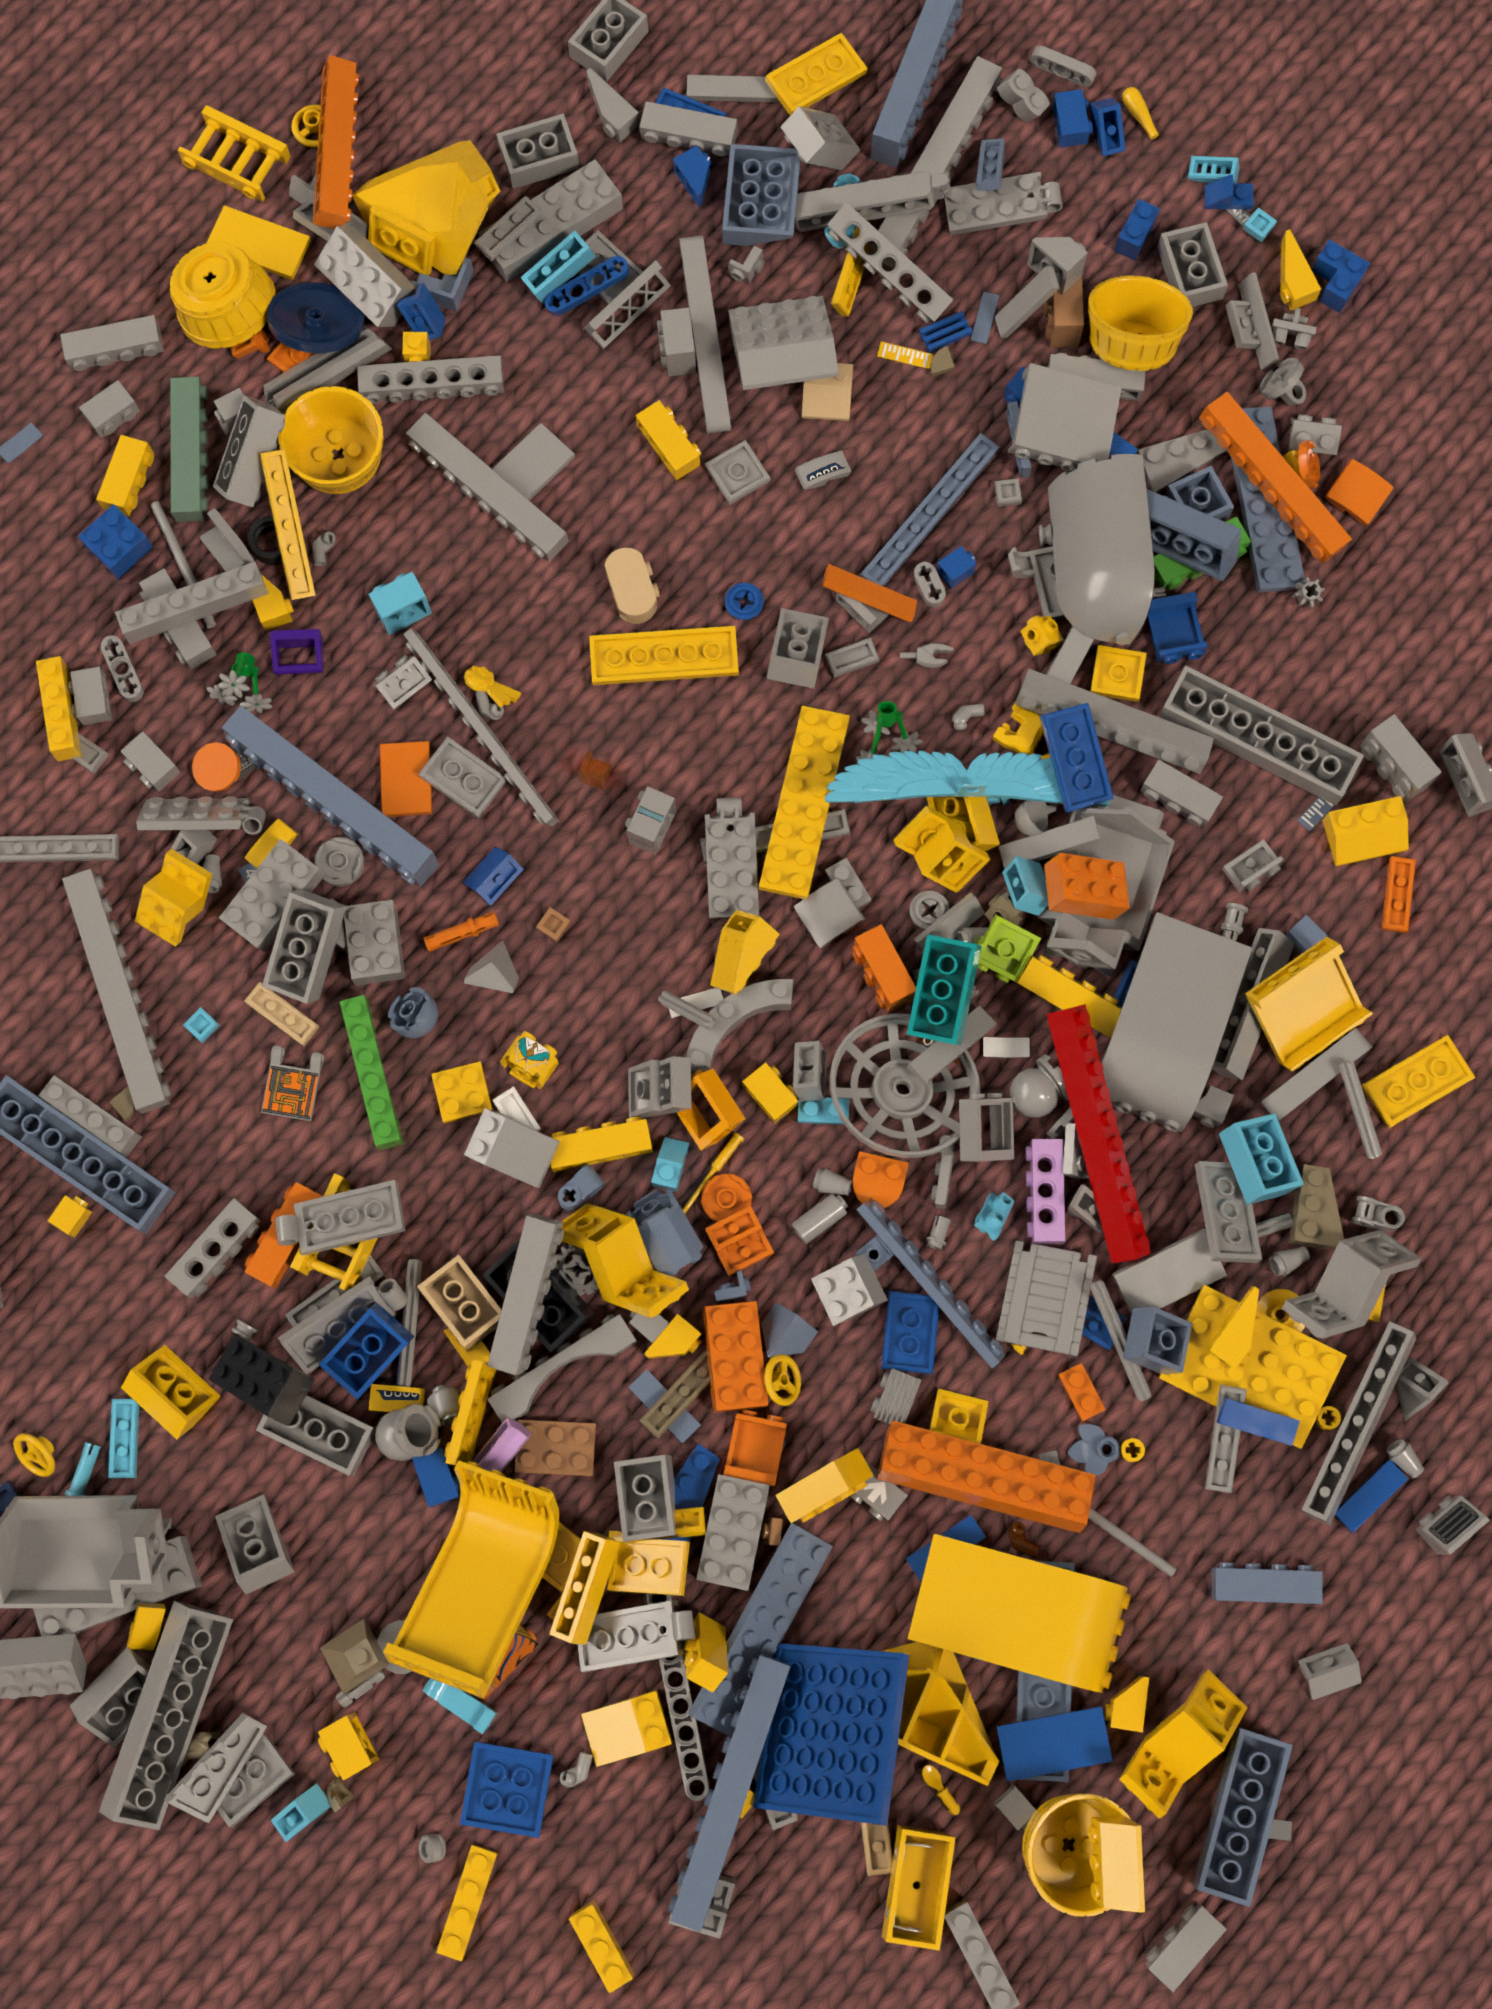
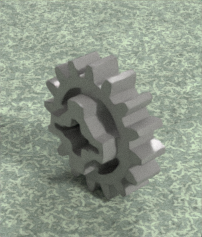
M570 1244L569 1246H562L560 1249L563 1253L557 1254V1260L560 1262L556 1264L555 1268L559 1269L560 1274L575 1291L577 1290L579 1296L585 1294V1292L587 1295L594 1293L599 1288L595 1278L588 1283L593 1273L584 1249ZM575 1252V1254H573V1259L569 1261L571 1254Z

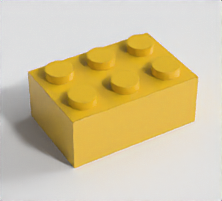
M859 1448L775 1496L790 1523L801 1519L802 1523L868 1486L865 1481L874 1475Z

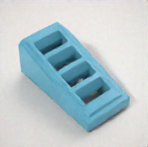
M1191 156L1188 180L1210 184L1233 174V183H1237L1240 168L1239 158ZM1198 164L1202 165L1201 173H1197ZM1208 166L1212 167L1211 173H1207ZM1217 168H1221L1220 174H1216Z

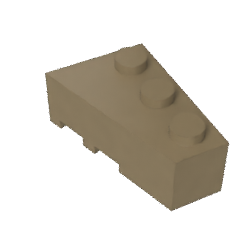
M1304 1164L1298 1168L1304 1185L1295 1190L1292 1211L1293 1226L1290 1227L1288 1244L1335 1251L1339 1241L1344 1240L1330 1168Z

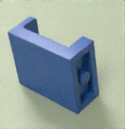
M1196 592L1151 600L1146 619L1157 663L1173 664L1178 662L1179 659L1188 658L1189 660H1195L1205 655L1208 644L1203 640L1195 607L1198 601Z

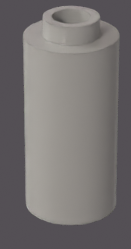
M830 1194L791 1223V1226L805 1244H808L847 1214L845 1209L848 1205L840 1195L835 1197L833 1194Z

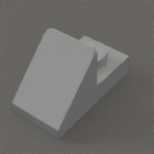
M1081 1184L1069 1205L1067 1214L1081 1218L1095 1231L1103 1233L1094 1194L1089 1188Z

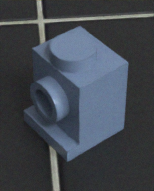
M878 1235L855 1253V1256L866 1253L874 1272L895 1256ZM872 1250L876 1251L878 1258L871 1259L869 1252Z

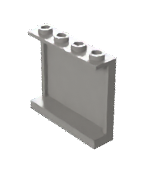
M1030 363L1023 371L1022 381H1025L1014 440L1012 446L1008 449V453L1015 454L1020 459L1030 458L1038 460L1043 465L1053 464L1061 466V469L1065 471H1074L1078 469L1079 463L1096 458L1097 462L1109 460L1122 388Z

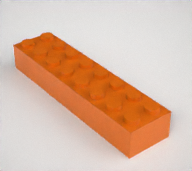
M893 1420L887 1429L877 1474L878 1480L1076 1533H1081L1088 1523L1096 1477L1095 1474Z

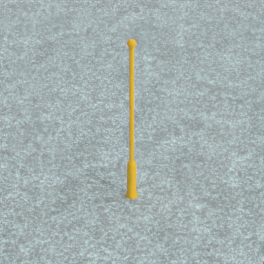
M734 1132L732 1134V1138L711 1165V1171L683 1207L684 1213L687 1212L715 1172L721 1170L740 1142L744 1141V1138L738 1133Z

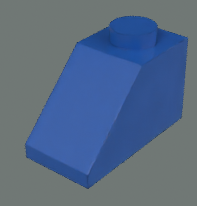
M1112 97L1089 103L1093 130L1102 156L1126 151L1120 103Z
M696 145L673 159V167L683 186L696 205L700 207L703 204L710 177L709 165H711V161L707 153H702Z

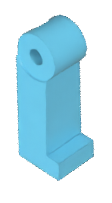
M431 1678L422 1689L424 1693L473 1726L481 1734L486 1732L499 1712L472 1694Z

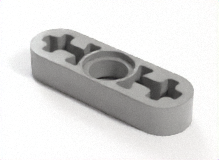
M1036 46L1030 57V61L1035 67L1082 87H1090L1096 77V71L1090 65L1045 46Z
M110 635L105 637L101 642V650L120 694L129 702L140 700L144 694V689L125 645L117 636ZM112 643L116 645V651L119 657L115 658L114 654L110 650V645ZM121 663H126L129 666L125 674L116 673V667ZM125 681H130L135 688V693L130 694L128 692L129 688Z

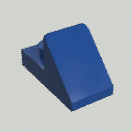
M1233 174L1205 185V209L1252 210L1254 205L1253 184L1233 183Z

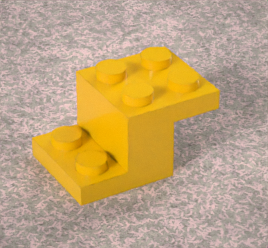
M928 806L894 839L897 847L914 855L922 875L956 893L990 860L986 852L970 844L961 824Z
M170 849L165 854L161 872L143 885L135 922L176 947L182 941L186 924L204 909L213 874L175 850Z

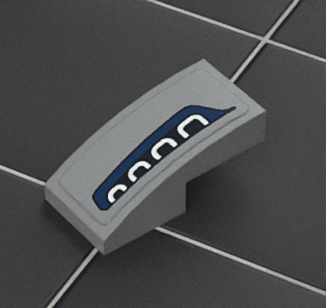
M838 451L806 462L796 467L795 472L803 489L808 490L825 486L829 480L847 477L851 473V469L843 452Z

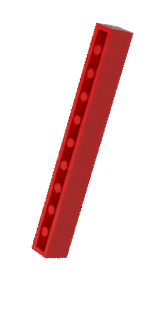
M1085 1004L1048 1013L1046 1015L1111 1262L1118 1263L1137 1260L1151 1254L1150 1244L1146 1237L1143 1217L1136 1199V1190L1133 1187L1130 1176V1167L1126 1161L1123 1141L1119 1134L1116 1115L1111 1104L1110 1091L1106 1085L1103 1065L1100 1062L1097 1050V1042L1091 1028L1090 1015Z

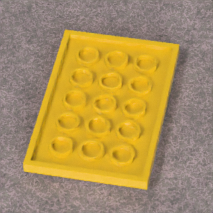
M1203 1285L1186 1321L1192 1323L1183 1373H1161L1158 1378L1214 1406L1217 1405L1220 1384L1246 1388L1245 1404L1300 1421L1293 1445L1302 1449L1347 1355L1256 1311L1252 1344L1248 1351L1251 1356L1243 1367L1238 1365L1234 1369L1209 1352L1207 1348L1240 1302Z

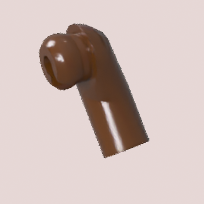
M1021 1522L1013 1523L1008 1530L1012 1547L1019 1552L1036 1558L1040 1546L1027 1541L1024 1531L1025 1526Z

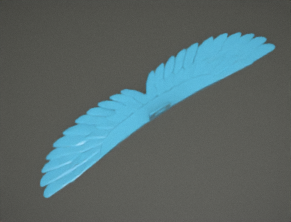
M905 751L904 753L890 752V757L873 755L872 759H859L857 761L858 765L845 767L844 770L846 772L837 774L834 777L836 781L831 782L827 786V790L832 792L825 796V802L863 803L918 797L957 796L1010 798L1063 804L1051 758L1039 760L1042 755L1031 754L1027 756L1026 753H1018L1013 756L1012 752L1005 753L998 757L999 753H992L987 757L986 753L981 754L972 761L967 770L955 756L949 753H945L944 756L934 751L931 754L925 751H918V754L912 751ZM1110 800L1091 806H1108Z

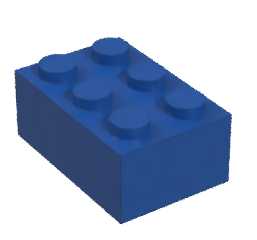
M376 1302L321 1361L319 1366L358 1400L415 1336Z

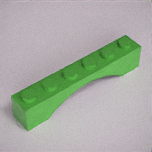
M365 995L340 1001L375 1146L381 1151L403 1145L404 1140L387 1084L369 1001Z

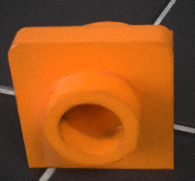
M261 329L247 341L232 346L233 356L240 359L256 350L263 353L269 352L267 333Z

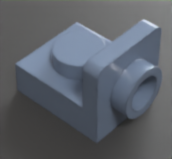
M742 1270L737 1271L739 1286L737 1287L734 1286V1283L720 1285L719 1290L714 1291L716 1302L721 1303L747 1298L746 1291L751 1290L748 1275L743 1276Z

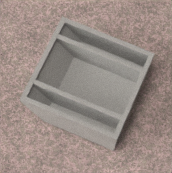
M810 296L804 299L785 300L770 304L763 303L757 306L737 307L736 309L729 310L731 337L743 390L839 376L834 337L823 296Z

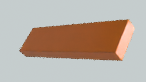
M828 564L825 569L823 587L910 623L914 619L917 600Z

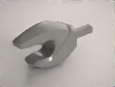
M929 643L918 647L916 652H900V658L916 659V663L923 667L938 668L947 664L948 660L937 659L933 654L953 653L954 648L941 643Z

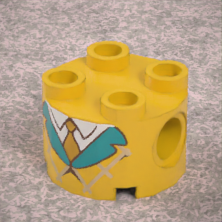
M523 1031L521 1035L516 1037L500 1060L504 1069L507 1065L511 1068L509 1073L513 1077L532 1088L538 1085L537 1087L540 1090L559 1064L555 1057L557 1051L550 1045L545 1044L542 1046L536 1042V1038L526 1031Z

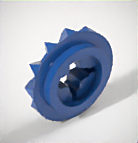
M736 584L726 594L725 607L729 615L737 618L738 621L741 619L749 621L755 616L758 617L763 609V595L753 584ZM746 594H748L750 605H746L741 610V604L738 600L742 601Z

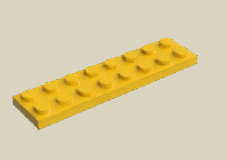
M802 706L759 883V890L808 900L830 803L825 802V796L832 792L827 790V786L836 780L834 777L838 772L850 715Z

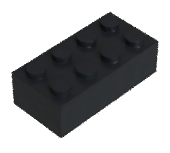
M520 1240L513 1244L483 1274V1277L503 1299L506 1296ZM555 1268L551 1270L549 1275L551 1286L547 1295H544L542 1302L544 1312L541 1319L537 1321L535 1329L538 1330L537 1338L550 1352L564 1345L595 1315V1312Z
M234 1334L208 1379L267 1417L288 1427L315 1379L237 1334Z

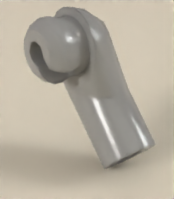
M326 531L313 542L312 549L315 566L321 567L326 565L325 553L334 545L336 540L333 532Z
M974 704L960 707L952 718L954 728L956 730H964L967 727L966 721L970 717L984 716V705Z
M580 1752L577 1766L563 1771L560 1774V1783L566 1787H574L585 1781L588 1777L593 1755Z

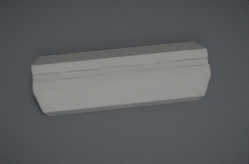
M364 325L359 338L348 347L329 353H316L264 384L266 402L273 405L283 414H286L289 406L303 394L309 391L312 392L317 388L331 387L357 371V366L367 365L392 348Z

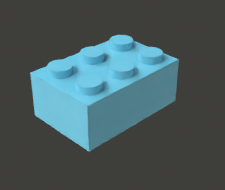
M1276 1114L1237 1122L1219 1133L1247 1205L1287 1195L1304 1185Z

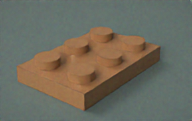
M518 1420L532 1435L516 1454L515 1473L593 1477L596 1440L595 1423Z

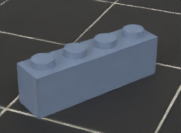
M1219 1562V1568H1211L1212 1600L1323 1604L1322 1571H1314V1566L1298 1565V1570H1288V1565L1272 1564V1570L1261 1569V1564L1245 1563V1569L1235 1568V1563Z

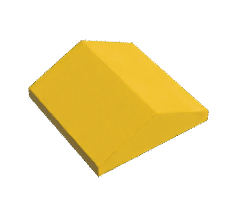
M938 1389L929 1430L981 1444L989 1401Z

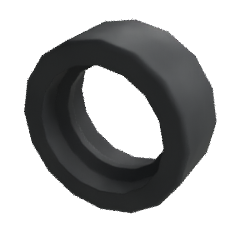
M264 516L251 525L247 534L248 545L254 557L261 563L278 565L282 563L280 549L267 553L258 546L259 536L268 529H275L273 516Z

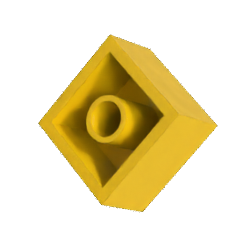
M356 1712L346 1715L318 1732L320 1735L318 1742L324 1753L328 1752L333 1760L330 1763L336 1777L341 1776L343 1781L380 1760Z

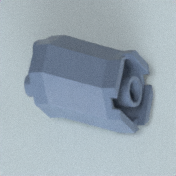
M665 1189L666 1194H662L660 1190H655L637 1200L633 1205L635 1211L631 1213L629 1210L626 1216L635 1218L647 1254L657 1271L673 1276L687 1264L700 1260L702 1257L700 1251L703 1245L671 1189Z

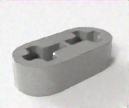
M919 563L914 570V581L926 605L932 608L939 607L945 600V588L935 567L931 563ZM921 570H924L926 573L930 572L929 582L926 581L924 576H920ZM931 587L933 588L935 594L940 593L938 600H935L934 597H930Z

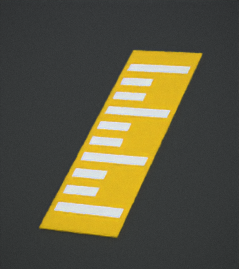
M881 342L877 357L930 369L934 354Z

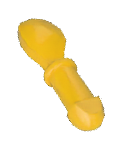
M927 1764L921 1769L923 1781L927 1786L938 1791L936 1795L941 1798L950 1814L958 1815L960 1813V1806L953 1799L948 1788L943 1787L938 1770L932 1765Z

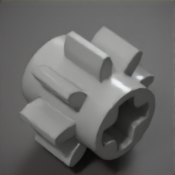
M1309 577L1303 579V584L1297 583L1295 585L1298 591L1292 597L1297 598L1299 607L1307 604L1308 608L1311 609L1314 607V601L1316 603L1323 601L1320 594L1325 588H1320L1318 584L1319 579L1310 582ZM1307 589L1311 591L1310 597L1306 595L1308 592Z

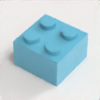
M413 572L400 574L393 582L387 585H379L369 593L375 611L388 635L432 614L426 595Z

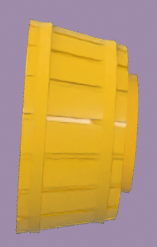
M226 242L206 243L192 249L175 266L170 279L171 298L184 333L196 344L203 347L206 346L207 348L232 347L253 337L266 324L268 305L276 295L273 281L265 270L254 262L241 248ZM212 272L216 278L208 283L204 278Z
M1144 276L1110 278L1094 287L1089 295L1088 314L1090 319L1091 345L1097 356L1099 355L1103 361L1115 367L1132 371H1147L1160 368L1174 357L1178 345L1192 319V305L1180 290L1161 280Z
M336 386L317 388L297 398L298 400H295L286 410V414H284L285 425L282 432L278 434L280 450L285 449L290 469L309 486L324 493L344 494L365 485L378 469L384 439L382 422L372 403L356 391ZM343 449L342 454L344 458L334 460L332 451Z
M1086 1793L1061 1795L1042 1804L1027 1823L1023 1835L1022 1851L1029 1877L1041 1897L1047 1903L1049 1902L1052 1907L1063 1913L1066 1912L1069 1915L1081 1917L1086 1915L1088 1917L1110 1910L1101 1907L1092 1898L1091 1884L1094 1882V1871L1090 1867V1855L1093 1854V1846L1089 1840L1088 1829L1089 1826H1092L1091 1817L1124 1815L1130 1819L1128 1814L1113 1801ZM1064 1838L1069 1840L1074 1838L1073 1847L1075 1849L1072 1852L1068 1849L1065 1852L1063 1851Z

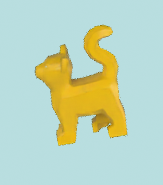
M1014 703L1011 717L1021 726L1017 732H1013L1010 730V725L1004 722L1002 727H998L992 740L1006 749L1014 750L1016 754L1026 753L1027 756L1035 754V749L1042 736H1045L1040 720L1041 714L1017 706ZM1050 754L1042 755L1039 760L1051 758Z

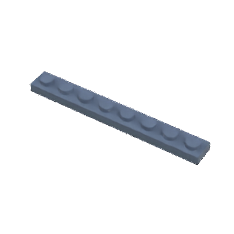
M980 433L861 573V577L884 587L997 454L999 446Z
M872 1198L863 1203L856 1210L991 1368L995 1367L1005 1357L1000 1343L994 1339L992 1340L986 1333L983 1323L977 1319L975 1320L969 1313L968 1306L962 1300L956 1298L952 1293L951 1286L945 1280H941L935 1273L934 1266L921 1257L917 1246L904 1237L900 1226L886 1216L883 1206Z

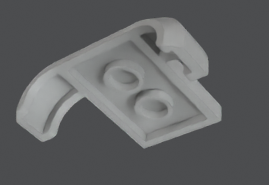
M1053 546L1028 552H1018L1016 547H1013L1008 554L1012 576L1021 579L1034 578L1043 617L1051 616L1053 620L1066 618L1057 598Z

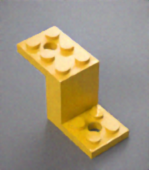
M587 1203L561 1221L563 1222L562 1230H564L562 1242L584 1249L603 1301L652 1318L659 1315L668 1305L679 1300L680 1296L689 1290L686 1281L653 1270L635 1218Z
M1208 1669L1201 1675L1186 1702L1145 1736L1119 1780L1145 1804L1148 1810L1153 1812L1159 1819L1162 1818L1169 1810L1182 1785L1224 1751L1248 1707Z

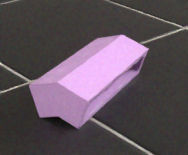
M507 1417L472 1462L477 1463L484 1470L490 1472L491 1470H497L502 1473L532 1433L521 1423Z

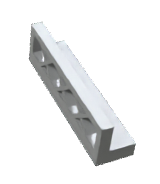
M656 260L584 327L602 349L610 344L671 286L659 272L662 267ZM653 276L663 286L657 292L648 291V280ZM633 294L644 295L642 307H631V296ZM617 309L627 310V321L625 323L614 322ZM600 325L610 326V337L605 341L595 331ZM614 326H618L619 328L614 332Z

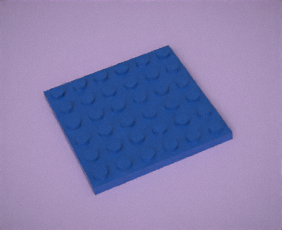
M778 1643L775 1659L789 1663L791 1666L761 1753L753 1808L887 1826L909 1655L896 1652Z

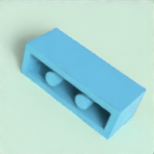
M574 230L527 271L521 279L537 299L543 303L550 292L568 282L591 262L595 255Z

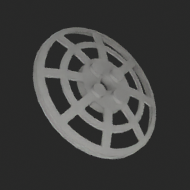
M910 1014L878 1016L854 1028L844 1038L835 1053L829 1075L830 1094L834 1108L846 1128L858 1140L876 1151L901 1158H919L941 1152L960 1139V1123L948 1117L954 1104L955 1090L970 1087V1094H980L979 1076L975 1063L968 1050H966L959 1056V1059L966 1070L967 1077L953 1080L946 1067L940 1072L944 1079L943 1082L932 1083L931 1080L924 1086L907 1068L912 1061L901 1059L900 1049H908L920 1054L927 1049V1047L916 1042L899 1040L898 1025L908 1026ZM887 1026L889 1041L874 1045L864 1054L853 1044L858 1037L878 1027ZM890 1049L891 1061L884 1064L881 1068L870 1060L877 1053ZM847 1051L857 1063L851 1074L850 1088L836 1087L837 1070L842 1056ZM863 1067L874 1076L872 1088H858V1078ZM899 1084L905 1085L909 1093L905 1095L900 1094L896 1086ZM946 1092V1103L942 1113L929 1105L933 1093ZM838 1098H852L857 1112L868 1124L862 1132H859L845 1116ZM860 1099H874L880 1109L874 1118H871L866 1112ZM924 1113L935 1120L928 1127L915 1131L912 1118ZM888 1116L902 1119L904 1132L891 1130L881 1124ZM941 1125L955 1132L940 1145L928 1150H920L917 1138L931 1134ZM878 1131L892 1138L906 1139L910 1152L889 1149L873 1142L870 1138Z

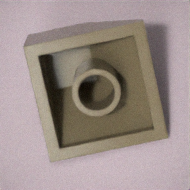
M362 1619L320 1647L343 1694H346L389 1665L366 1619Z

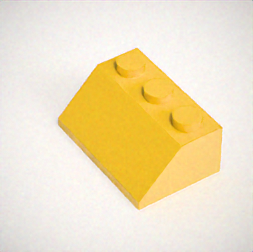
M926 797L930 808L962 825L970 844L985 852L1000 845L986 797Z
M1401 796L1331 811L1322 820L1335 867L1409 850L1408 818Z
M163 1345L132 1368L121 1386L134 1401L176 1440L194 1427L220 1398V1395L166 1345Z
M1124 1815L1091 1817L1092 1826H1089L1088 1835L1093 1846V1854L1090 1855V1867L1094 1871V1882L1091 1884L1092 1898L1097 1904L1106 1909L1145 1912L1141 1825Z

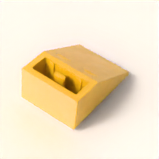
M735 910L721 930L710 985L736 995L745 987L746 980L751 973L760 966L761 960L767 951L774 947L775 940L780 934L760 916Z

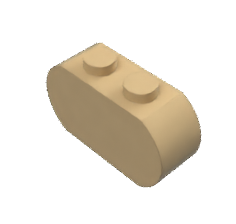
M620 548L615 550L608 556L605 562V569L620 618L631 624L644 623L655 614L657 610L656 598L660 597L657 584H652L649 577L653 575L649 561L644 562L642 554L635 549Z

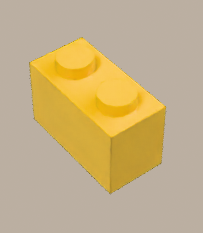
M765 1062L742 1081V1086L772 1122L776 1124L798 1106V1100L796 1099L798 1096L790 1084L785 1086L780 1080L782 1075L774 1065L769 1067Z

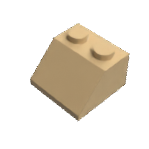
M837 363L839 372L837 377L804 381L802 418L849 421L853 364Z

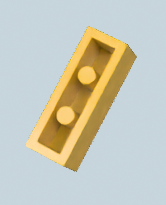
M659 400L636 414V424L677 481L700 466L701 452L694 442L692 444L689 442L685 428L681 424H676L671 409L668 406L664 407Z
M120 435L96 498L102 509L107 510L114 504L125 516L129 517L132 509L136 508L138 492L145 485L147 468L152 465L154 460V452L148 442Z
M699 1612L693 1620L695 1639L685 1640L684 1644L686 1678L714 1692L728 1674L726 1627Z
M595 1900L572 1913L569 1920L608 1992L611 1993L632 1980L635 1973Z

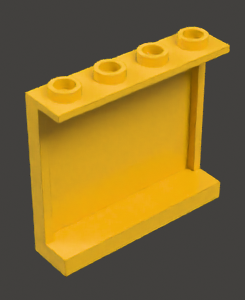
M1327 936L1245 993L1278 1062L1290 1071L1302 1067L1309 1059L1323 1052L1330 1044L1341 1039L1347 1032L1361 1025L1368 1017L1373 1015L1370 1010L1362 1006L1339 955L1344 952L1341 945Z

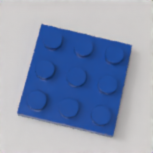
M475 1741L460 1825L539 1838L554 1754Z

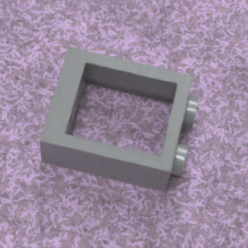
M987 1093V1098H985V1094H969L970 1099H959L960 1161L1014 1159L1013 1099L1002 1098V1093ZM981 1105H990L991 1149H982Z

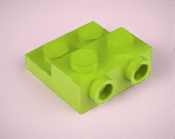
M995 915L985 935H981L977 943L982 945L977 968L987 972L988 968L997 972L995 977L1006 983L1010 979L1018 982L1041 938Z

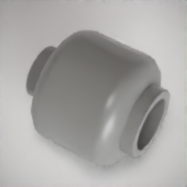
M440 1385L432 1390L433 1393L428 1397L427 1405L437 1414L441 1424L448 1426L452 1425L454 1418L458 1416L460 1393L454 1387Z

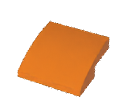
M1351 459L1324 497L1340 512L1347 511L1362 526H1366L1371 522L1394 487L1365 465Z
M751 1206L705 1228L728 1277L774 1254Z

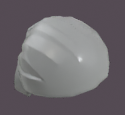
M1027 800L1023 802L1015 811L1017 828L1028 836H1035L1047 831V814L1054 812L1057 805H1046V802Z

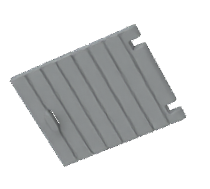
M1016 1240L996 1341L1078 1357L1091 1292L1090 1284L1093 1281L1097 1256L1089 1254L1087 1263L1080 1262V1252L1038 1244H1031L1030 1252L1023 1251L1024 1242Z

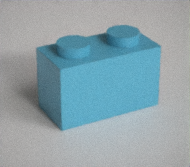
M1016 856L1002 872L1013 905L1017 910L1039 916L1048 906L1046 878L1041 864Z

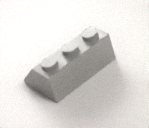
M1472 733L1451 736L1439 750V753L1468 817L1492 809V768L1483 758L1480 742L1475 740Z
M127 1647L70 1705L78 1723L115 1748L127 1734L151 1665L143 1657Z

